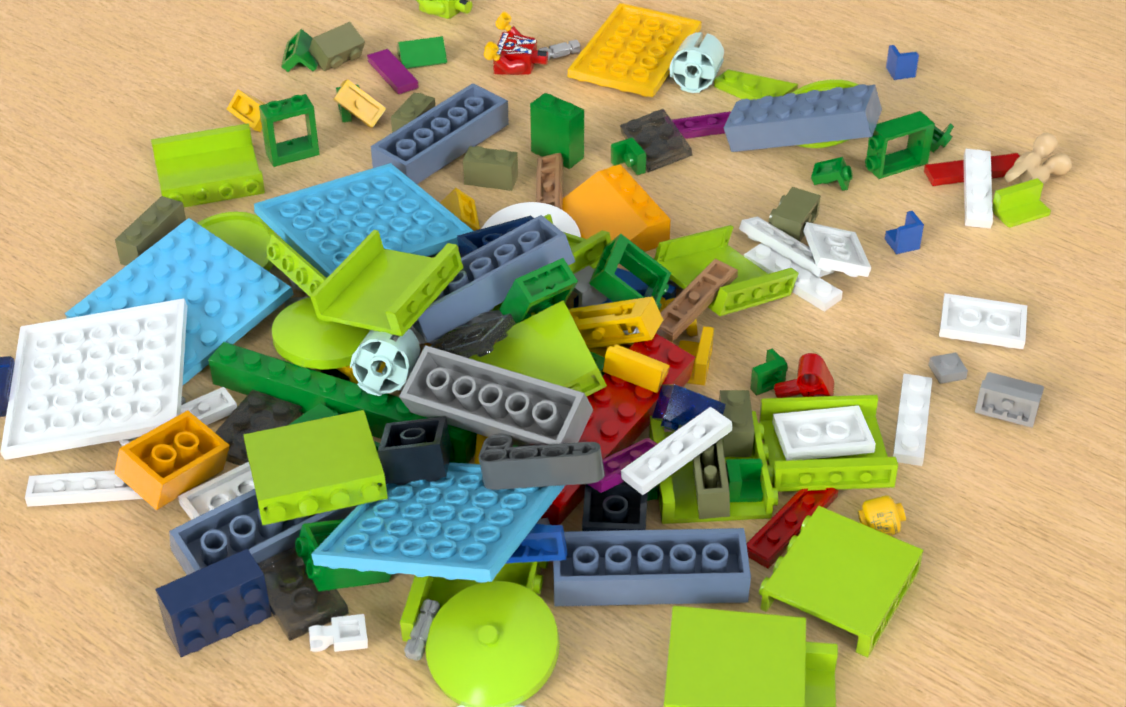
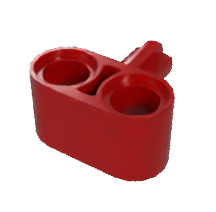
M807 353L799 359L797 379L776 383L774 391L777 398H786L799 394L803 397L834 396L835 383L824 359L818 354Z

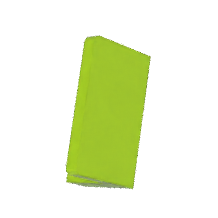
M1038 178L996 190L992 204V212L1009 228L1049 216L1051 210L1040 201L1043 183Z

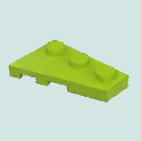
M729 69L714 79L715 88L740 99L754 100L765 96H784L798 89V84Z

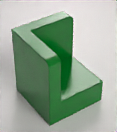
M726 459L725 465L730 502H761L763 500L760 482L761 468L763 467L762 459Z

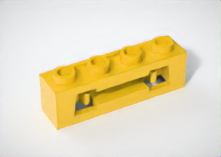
M653 296L568 309L588 349L652 340L663 322V317ZM637 327L640 333L631 334ZM628 330L630 335H625L623 331Z

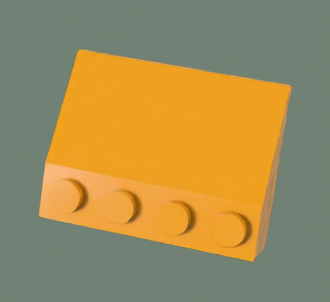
M621 164L598 171L563 198L562 210L575 221L581 238L588 239L603 230L610 233L612 241L622 234L644 252L657 248L659 242L670 240L671 219Z

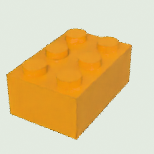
M187 410L120 447L115 474L152 507L158 510L178 498L179 495L195 488L223 471L230 445Z

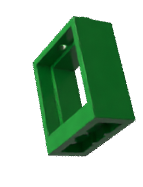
M306 94L294 95L288 99L271 101L259 106L265 151L273 167L320 155L314 106ZM305 114L307 135L276 143L273 122Z
M918 111L877 124L872 137L868 139L865 167L878 179H882L928 164L935 123L922 111ZM909 135L906 149L886 155L889 140Z
M620 234L605 246L589 284L612 302L653 296L660 310L662 305L660 300L669 288L667 283L671 272ZM619 264L648 285L644 297L615 275Z
M561 258L515 279L499 310L509 326L512 327L531 317V313L537 314L563 300L566 302L578 280L564 258Z
M344 519L302 524L300 536L295 542V549L297 555L302 558L306 566L307 575L313 580L318 592L390 581L391 574L370 570L362 572L357 569L348 568L331 569L326 566L314 565L311 554Z

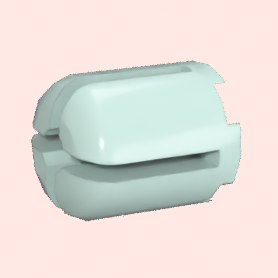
M697 32L689 35L682 42L669 68L670 77L672 78L673 76L675 82L681 86V90L689 93H700L701 90L708 88L713 83L724 61V48L720 41L708 33L703 40L702 32Z
M408 329L396 342L393 341L395 337L393 334L374 330L369 331L352 355L350 368L352 367L353 374L358 381L357 385L367 393L377 396L401 389L420 355L419 341L412 330ZM382 362H385L386 366L382 373L377 372Z

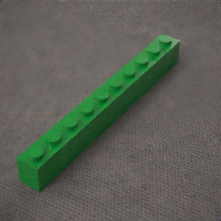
M223 342L208 359L214 385L303 414L320 403L331 410L337 411L339 415L364 410L372 436L382 439L386 423L427 418L411 413L400 397L387 393L381 396L373 395L364 391L356 383ZM448 425L451 443H453L454 463L469 464L476 453L477 433Z

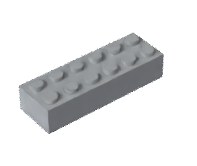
M426 345L399 396L411 413L427 418L446 416L448 425L486 437L496 434H507L512 437L513 445L517 447L578 443L593 411L589 400L583 392Z

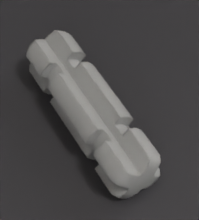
M572 40L568 44L564 42L549 46V49L543 47L538 50L548 51V60H550V57L555 59L570 55V52L571 54L579 53L581 45L578 40Z
M430 599L423 601L420 608L421 613L418 614L410 634L411 639L407 641L404 649L405 656L408 659L419 661L423 657L430 625L440 610V604L437 601Z

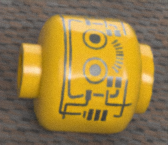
M889 495L866 500L862 504V510L857 511L861 524L890 536L898 534L901 531V522L906 521L902 504H895L893 498Z

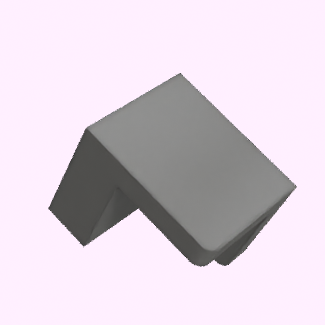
M590 266L574 274L578 282L573 291L579 295V307L598 305L607 300L606 296L589 284L594 269Z

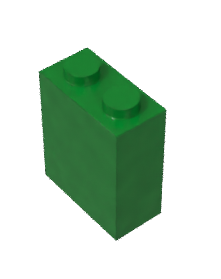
M546 92L531 102V152L541 157L561 153L563 167L571 169L584 158V109Z

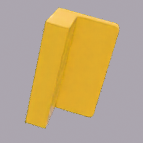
M348 79L341 83L342 87L333 100L370 128H373L386 108Z
M238 89L226 110L245 124L249 123L252 129L258 132L262 130L259 106L264 105V103Z
M454 188L440 204L473 231L479 230L480 225L474 199L458 188Z
M703 326L700 342L685 340L679 342L680 348L695 356L691 379L687 382L688 384L703 386L706 384L713 349V327Z
M615 344L614 347L609 346L606 350L603 372L658 393L668 374L670 365Z

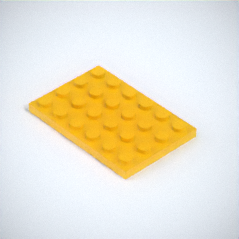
M619 3L568 68V77L653 98L669 76L671 61L682 42L689 35L701 30L702 21Z

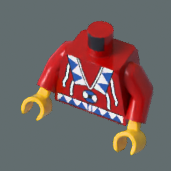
M502 12L495 24L498 29L506 30L507 32H502L498 44L489 41L484 48V57L488 60H493L494 74L529 75L535 64L547 65L548 51L537 50V40L533 37L522 35L515 26L511 27L509 25L511 16L507 12Z

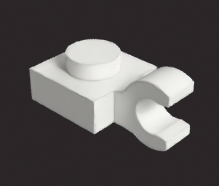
M364 614L332 617V625L330 626L315 625L309 627L310 650L312 652L323 651L332 644H334L335 652L368 648Z

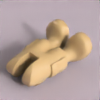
M1043 133L1036 138L1033 151L1025 152L1016 160L1014 166L1006 173L1005 180L1008 183L1019 177L1022 182L1038 178L1044 185L1050 178V174H1066L1072 167L1071 159L1066 154L1059 153L1049 157L1040 165L1041 159L1049 156L1058 147V141L1055 136L1050 133Z

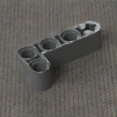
M496 434L484 441L479 454L484 487L490 490L590 484L602 480L605 476L601 447L595 442L513 447L510 435Z

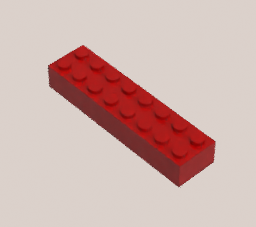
M655 334L652 340L634 342L629 348L630 350L670 365L668 374L658 393L605 373L603 379L607 386L587 396L593 411L579 442L598 443L601 447L602 460L631 446L650 425V416H658L691 379L695 356L658 334ZM586 484L565 485L541 519L548 518L550 525H561L584 499Z

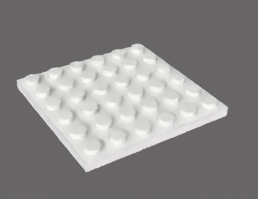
M185 299L21 326L0 452L3 458L7 460L136 438L180 415L187 322V304Z

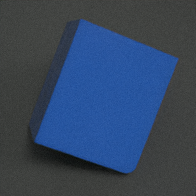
M889 45L886 69L893 80L916 77L919 54L917 52L900 54L895 45Z
M908 211L905 225L886 231L885 240L896 254L920 249L924 224L913 211Z

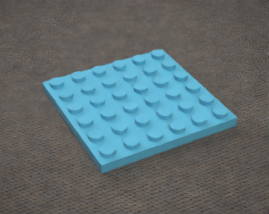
M391 163L254 203L255 214L326 278L373 230L379 231L384 249L426 257L438 254L447 243L458 246L457 236L473 231Z
M188 218L68 310L65 315L67 318L185 299L187 304L183 386L209 365L208 359L223 342L229 344L237 342L293 296L294 293L291 286Z
M449 463L447 476L437 481L417 480L405 485L386 484L388 499L358 505L311 554L313 563L316 566H326L331 569L348 568L357 569L362 572L370 570L386 572L387 574L402 573L413 574L418 577L434 576L444 577L448 580L467 579L480 583L492 582L565 485L490 490L484 487L480 464Z

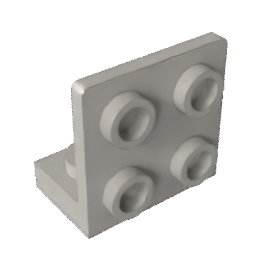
M988 372L980 387L975 413L1033 428L1044 386Z

